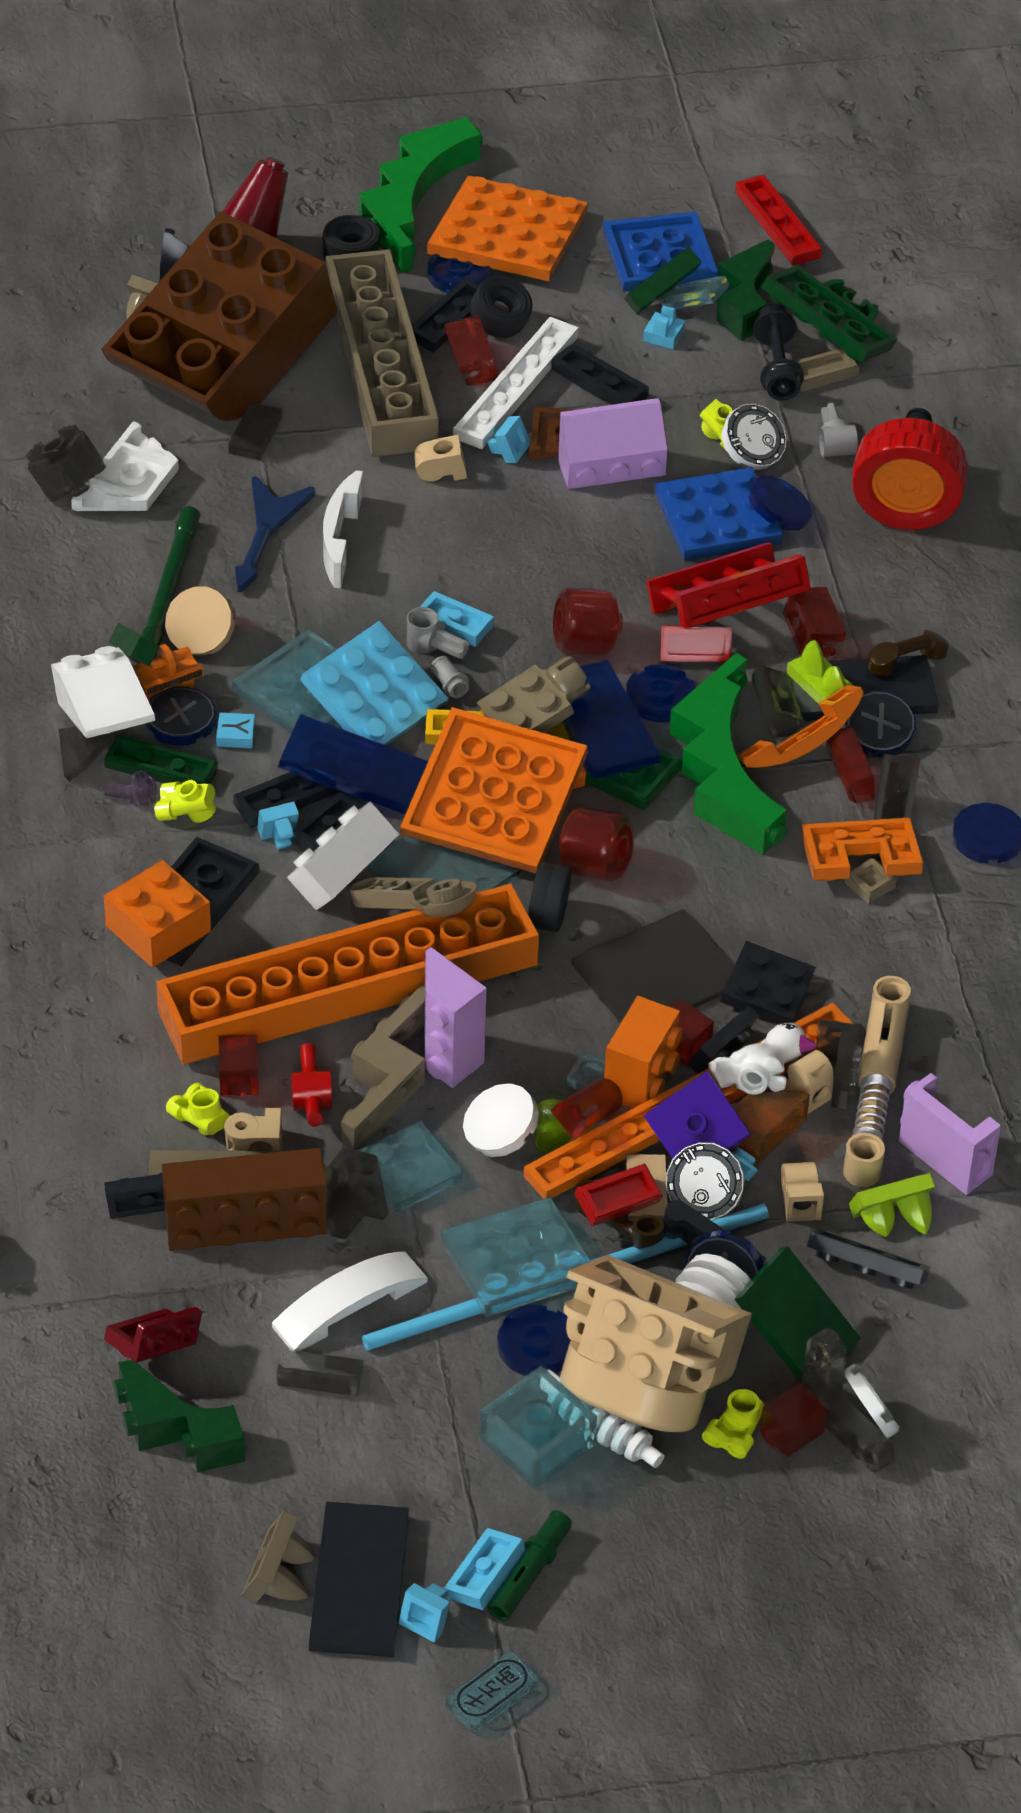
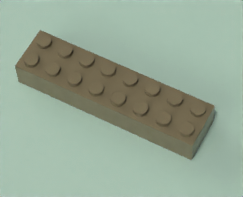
M390 249L326 256V267L338 309L334 318L371 455L375 457L414 452L419 444L438 439L439 419Z

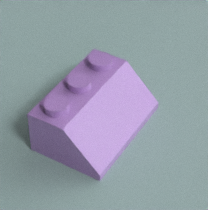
M659 398L560 412L558 464L568 489L666 475L667 444Z
M430 947L425 951V1068L435 1079H441L453 1088L484 1064L487 988Z

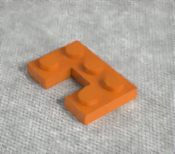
M910 818L802 824L801 837L813 881L850 879L848 856H863L865 854H880L886 876L922 874L923 860Z

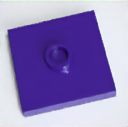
M708 1071L644 1115L672 1159L684 1148L697 1143H715L731 1151L752 1136Z

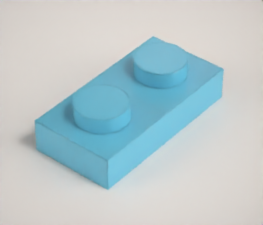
M433 591L420 606L433 609L438 614V621L445 624L447 632L468 641L474 647L493 628L494 616L436 591Z
M487 1528L444 1587V1589L448 1590L447 1598L484 1610L525 1551L523 1539Z

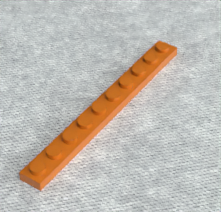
M833 1002L793 1023L800 1026L807 1038L815 1042L817 1047L814 1050L822 1053L854 1037L856 1026ZM809 1053L804 1054L803 1056H801V1057H800L799 1059H797L796 1061L800 1060L801 1058H803L804 1056H806V1055L809 1054ZM796 1061L784 1064L785 1070L780 1075L787 1073L789 1066ZM709 1068L524 1166L523 1177L547 1202L575 1187L577 1183L588 1180L625 1160L626 1154H636L655 1144L660 1139L644 1115L706 1071L711 1075ZM714 1079L729 1103L748 1094L743 1090L737 1089L735 1084L721 1088Z

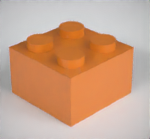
M163 860L104 895L106 927L152 968L211 932L210 901Z
M637 995L606 1047L603 1098L633 1109L663 1093L665 1078L668 1073L673 1075L676 1072L681 1058V1054L677 1052V1047L683 1033V1029L679 1027V1010Z

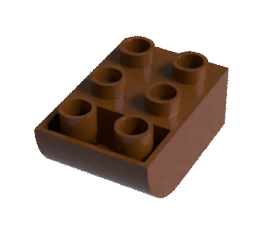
M220 211L101 350L111 364L223 421L239 419L262 403L338 312L326 264L324 261Z

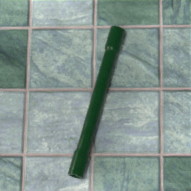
M191 506L182 508L174 531L173 543L146 627L141 634L158 646H160L163 637L162 631L166 621V613L173 600L191 540L195 536L201 517L200 512Z

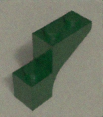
M769 239L719 263L717 289L722 294L718 295L716 321L740 341L754 335L753 324L757 319V314L763 307L768 306V303L759 296V293L762 290L761 287L766 277L770 276L773 272L771 257L774 254L775 245Z
M133 1360L118 1362L119 1379L113 1380L114 1392L117 1403H125L127 1411L122 1413L127 1436H135L139 1451L181 1441L185 1458H193L197 1472L245 1462L244 1435L234 1405L221 1408H200L189 1405L171 1392L140 1364L135 1363Z

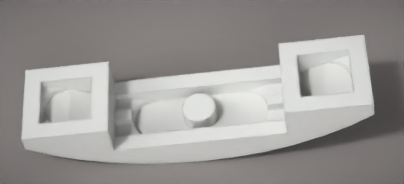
M356 470L339 485L327 505L324 516V565L334 588L342 587L347 566V540L339 539L344 518L358 519L363 498V471Z
M405 1251L379 1255L352 1265L309 1290L272 1322V1328L293 1354H296L328 1336V1326L387 1294H390L396 1300L427 1283L428 1277Z

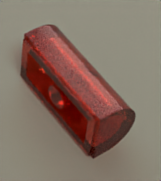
M851 726L841 728L826 741V747L848 799L854 803L872 801L875 797L874 775L854 728Z
M599 1078L557 1103L550 1110L571 1138L576 1140L618 1112L622 1106L623 1097L616 1083L607 1078Z

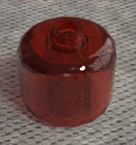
M573 587L563 589L557 596L553 610L552 624L555 645L559 651L565 654L603 656L612 651L623 626V617L619 613V606L615 595L605 589Z
M580 807L573 810L567 817L558 838L561 864L571 868V875L608 882L620 879L630 864L634 849V829L630 819L620 812Z

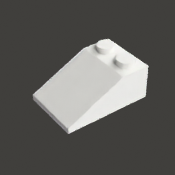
M105 646L98 648L93 654L86 656L70 655L62 658L61 662L51 664L58 704L86 738L155 721L154 712L130 660L119 647Z

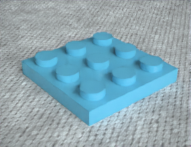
M380 621L308 669L300 678V681L369 759L425 720L427 709H440L449 699Z

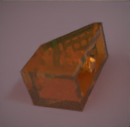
M805 1091L763 1092L757 1095L748 1094L739 1103H732L731 1106L752 1135L737 1147L756 1159L755 1162L759 1164L807 1120L810 1095Z

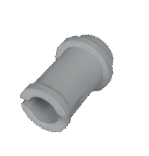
M440 656L431 663L434 667H430V671L443 685V692L448 697L457 699L463 697L468 692V677L464 673L459 672L447 656Z

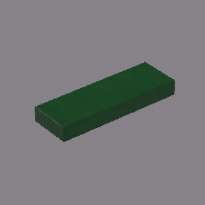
M117 735L104 758L105 768L160 783L179 781L182 784L185 781L193 780L197 784H211L218 772V761Z

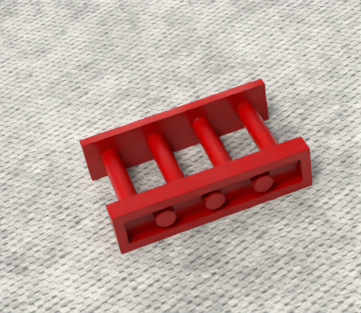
M770 542L646 580L652 613L657 614L677 607L680 625L686 629L811 590L805 556L798 554L775 561L772 543Z

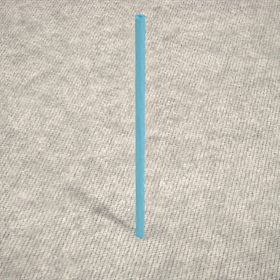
M762 1203L711 1221L728 1232L769 1218V1212L766 1205ZM664 1236L655 1245L645 1248L632 1246L608 1255L632 1264L689 1244L680 1238L669 1239ZM590 1261L363 1335L364 1346L369 1351L574 1283L575 1281L566 1278L568 1270Z

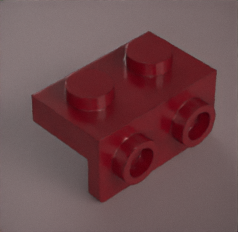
M195 1306L173 1313L165 1308L106 1327L104 1340L119 1350L123 1356L138 1363L196 1345L202 1310Z

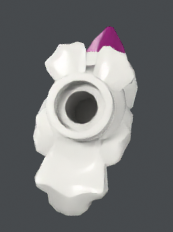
M783 1023L771 1029L766 1039L761 1043L747 1045L734 1052L729 1058L718 1057L709 1063V1071L721 1088L735 1084L737 1089L752 1095L763 1093L767 1087L774 1093H778L786 1088L787 1078L780 1075L785 1070L784 1064L796 1061L804 1054L814 1050L817 1046L812 1039L807 1038L800 1026L793 1023Z

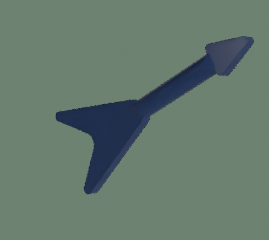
M257 476L252 477L257 531L242 566L235 567L237 592H242L257 578V570L255 568L269 536L315 496L314 487H308L284 497H275Z

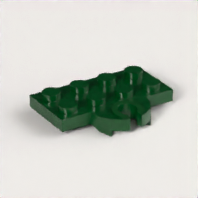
M799 265L766 277L761 287L770 294L773 301L787 306L795 312V316L800 321L811 324L820 331V335L824 339L835 342L853 360L865 362L892 350L897 341L896 337L874 322L878 314L879 305L871 304L867 299L863 300L861 304L852 302L857 292L843 286L845 283L844 279H832L822 283Z

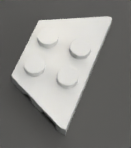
M133 421L71 499L72 510L147 511L179 470L178 459L169 451L164 450L161 447V443L154 437L148 439L141 432V425Z

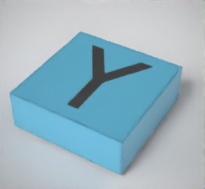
M219 712L216 736L217 747L252 748L255 714Z

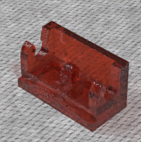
M479 315L444 324L460 374H470L473 371L479 372L476 376L466 378V384L473 386L490 381L494 382L498 377L495 359Z
M811 587V590L787 598L783 615L800 657L806 645L813 640L819 643L823 657L835 655L836 650L834 647H823V645L828 642H843L847 634L828 588Z

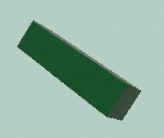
M688 247L627 293L625 301L636 314H639L697 270L702 261Z
M120 623L117 624L109 640L110 644L116 648L119 647L128 656L150 666L159 648L151 640Z

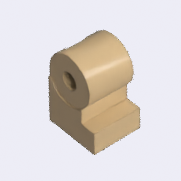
M459 435L423 442L415 448L416 474L420 479L433 482L441 479L443 476L452 474L454 481L467 479L465 458Z
M814 1050L789 1066V1078L786 1082V1088L781 1090V1093H801L800 1110L805 1115L831 1100L834 1072L830 1061L822 1052ZM818 1092L819 1094L815 1098H813L815 1093Z
M265 1108V1116H252L249 1113L243 1112L235 1113L225 1121L224 1130L227 1150L282 1151L283 1125L281 1108Z
M815 1163L782 1164L781 1186L786 1221L821 1220L824 1193L822 1184L818 1182ZM810 1201L812 1204L811 1207L805 1210H798L793 1207L794 1202Z

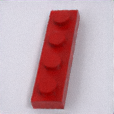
M765 175L736 182L735 193L792 266L821 258L822 248Z

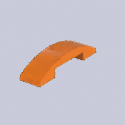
M844 686L818 703L825 716L776 747L773 742L762 740L756 742L736 755L741 766L760 768L779 765L799 758L816 749L833 736L849 719L864 694L863 690L858 686Z

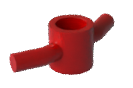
M307 1043L300 1047L302 1072L291 1073L293 1111L306 1110L308 1124L312 1127H317L323 1121L321 1109H332L330 1070L317 1071L315 1045Z

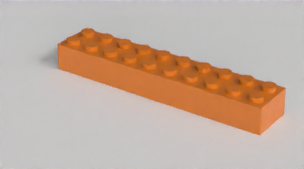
M510 883L478 892L475 901L470 907L452 916L432 918L425 916L416 909L156 981L158 1012L182 1065L398 1005L405 996L412 995L421 985L425 986V951L430 947L478 982L537 966L539 934Z

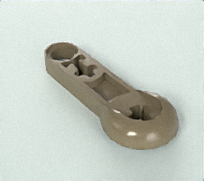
M371 877L352 884L349 887L353 904L357 908L417 909L425 916L443 918L460 913L470 907L477 895V885L469 881L461 882L459 879H447L436 883L435 878Z

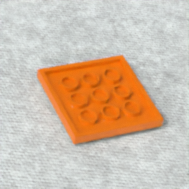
M467 176L428 241L427 254L550 281L587 214L588 202L579 201L573 197L548 194L542 190L517 187L511 183L490 181L479 176Z
M451 707L401 823V835L536 874L539 865L544 861L585 762L588 747L581 743Z

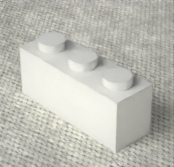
M371 802L359 810L355 805L352 806L338 819L342 825L337 830L330 827L316 840L319 847L314 852L308 848L293 862L297 868L287 878L315 910L331 901L399 835Z

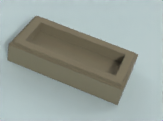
M843 348L796 361L804 371V380L800 386V392L859 376V365L855 360L846 355Z

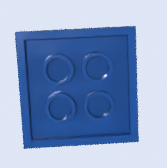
M697 212L603 221V234L623 292L633 290L688 247L694 251L702 263L697 270L676 286L717 282L718 270Z
M752 467L655 483V495L683 560L738 552L767 542L772 543V546L782 544V531Z

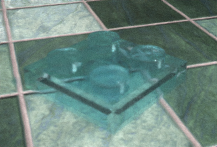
M422 1121L355 1152V1163L395 1214L462 1182V1171Z

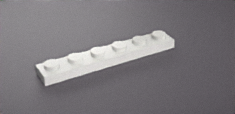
M549 317L453 428V435H459L461 442L483 449L487 445V439L493 438L495 435L494 430L503 425L506 419L517 410L551 370L552 359L575 342L578 338L579 327Z

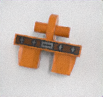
M166 644L160 645L156 652L157 657L153 658L150 666L144 663L132 666L149 703L155 696L171 687L192 689L194 688L195 679L204 676L203 667L196 662L188 646L171 652Z

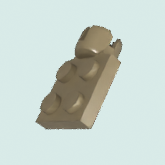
M566 656L545 670L540 669L536 664L476 703L485 717L545 733L574 714L571 703L587 694L590 690V684L585 683L586 675L580 665L576 662L573 663L575 660L572 657Z

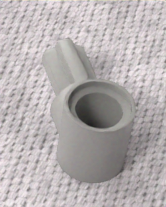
M828 403L827 407H823L820 411L824 424L820 427L819 431L821 456L856 455L858 437L855 425H849L846 420H843L839 407L835 406L834 403Z
M417 607L412 609L407 615V647L412 652L428 654L436 649H440L456 658L463 659L466 656L470 647L469 642L447 632L445 624L438 621V614L433 609Z

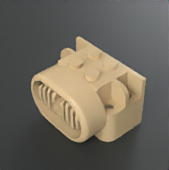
M610 1255L568 1270L566 1278L578 1282L574 1298L566 1301L563 1308L564 1314L568 1316L566 1331L571 1340L560 1375V1382L563 1388L575 1398L646 1428L664 1432H685L693 1429L698 1423L707 1390L725 1382L734 1373L752 1313Z

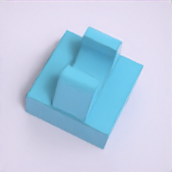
M663 305L661 313L655 312L644 329L643 341L673 350L685 331L686 320L676 318L675 308Z
M509 416L501 427L494 430L495 438H489L486 441L491 453L502 454L505 463H517L530 446V438L520 416Z
M295 802L259 810L257 829L261 840L273 838L278 850L292 846L290 838L293 837V829L297 827L299 815Z
M414 1583L405 1592L398 1624L435 1643L443 1634L450 1606V1602L445 1599L448 1595V1590L434 1583L426 1589Z

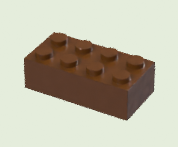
M320 1148L162 1164L164 1215L169 1251L180 1249L192 1250L199 1247L219 1245L231 1246L238 1243L257 1241L269 1242L276 1239L295 1237L308 1238L327 1234L326 1181Z

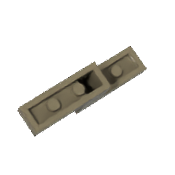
M421 985L412 995L405 996L398 1009L389 1018H383L377 1025L376 1030L365 1041H360L353 1049L351 1055L353 1060V1079L370 1088L365 1099L355 1109L348 1110L341 1121L342 1147L353 1154L425 1083V1058L404 1047L424 1027V985Z

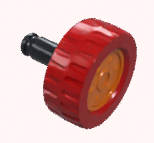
M913 408L907 412L906 418L883 422L871 429L861 440L855 456L852 474V489L855 498L869 516L884 525L907 530H920L936 526L950 518L961 504L966 487L968 469L965 450L950 431L932 422V415L924 408Z

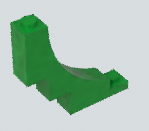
M467 117L400 136L399 159L379 165V187L359 193V216L372 220L378 226L380 246L383 250L390 249L393 263L401 273L413 270V255L416 254L413 215L423 195L433 184L451 171L480 159V146L483 144V137L479 128L474 127Z
M735 653L671 709L669 735L687 745L683 748L681 774L699 784L695 789L693 814L763 855L773 845L777 846L784 839L787 833V827L785 826L787 810L770 799L755 785L741 766L734 751L731 729L739 713L741 691L748 680L746 675L747 659Z

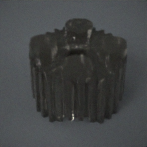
M76 424L64 426L57 431L60 435L58 438L49 441L45 446L42 442H39L26 454L30 461L27 468L50 502L57 501L66 494H72L73 497L82 495L90 488L89 480L106 468L101 455L85 431H79Z

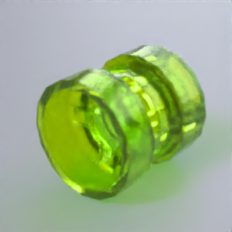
M547 1099L537 1104L539 1111L538 1124L534 1131L535 1145L542 1152L550 1153L574 1139L573 1129L570 1126V1107L564 1101L557 1099Z

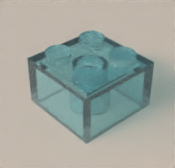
M540 1366L480 1410L479 1439L533 1489H537L595 1446L597 1415L545 1368Z

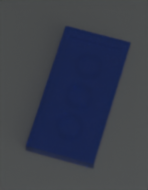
M604 660L580 666L586 675L585 683L590 684V690L587 694L571 703L574 714L563 720L562 724L572 741L587 745L588 754L584 764L592 779L660 763V752L609 661Z
M300 714L280 758L278 768L405 815L428 761Z

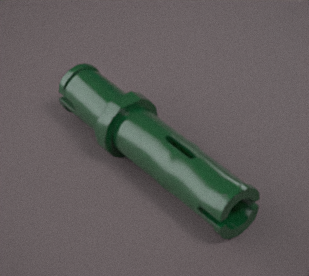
M558 1510L551 1511L536 1535H532L527 1539L524 1544L525 1551L488 1603L487 1608L492 1616L501 1621H508L544 1566L554 1561L557 1556V1547L572 1527V1521L566 1514Z

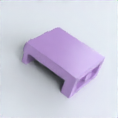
M930 1073L921 1081L916 1080L912 1082L904 1092L899 1142L967 1195L993 1175L1001 1125L989 1116L975 1128H972L935 1099L938 1078Z

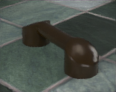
M924 630L922 635L896 643L883 642L876 645L870 651L867 668L876 675L889 676L894 672L898 656L919 650L922 655H927L929 659L941 660L947 655L949 643L945 638L931 630Z
M584 1180L577 1183L574 1187V1193L577 1187L594 1182L595 1180ZM574 1194V1203L576 1209L580 1214L587 1218ZM642 1215L634 1221L620 1216L604 1222L632 1239V1245L637 1248L655 1245L664 1237V1222L661 1218L654 1215Z

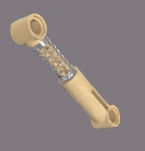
M897 976L881 977L873 986L858 1076V1086L860 1087L858 1111L856 1113L853 1136L849 1138L846 1144L843 1174L846 1180L858 1187L875 1185L882 1176L885 1155L883 1133L886 1124L885 1118L887 1117V1103L890 1100L889 1095L896 1088L911 996V988L908 982ZM883 1027L890 1028L888 1040L881 1039Z

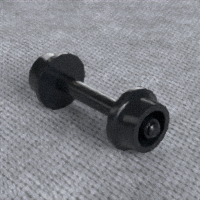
M778 304L765 306L758 312L757 319L753 324V334L759 342L771 346L773 361L764 366L760 373L761 385L770 397L775 400L784 401L794 398L799 393L800 386L804 380V371L799 363L786 359L784 343H787L794 337L796 321L784 306Z

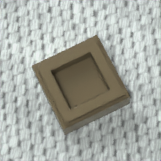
M873 858L851 870L850 879H844V883L868 904L896 888L897 882L894 876H886L883 866Z

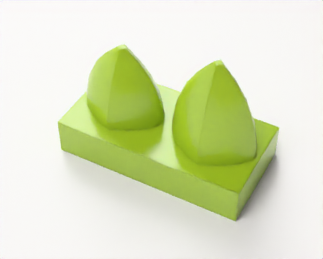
M816 640L810 641L806 645L801 657L787 664V674L817 703L844 686L852 685L843 676L839 667L832 666L823 657L820 645Z
M926 1173L857 1192L850 1201L849 1206L853 1218L862 1216L865 1223L874 1232L883 1237H888L892 1231L895 1220L894 1207L898 1206L906 1221L917 1231L925 1235L929 1230L932 1220V1205L929 1194L935 1188L931 1174Z

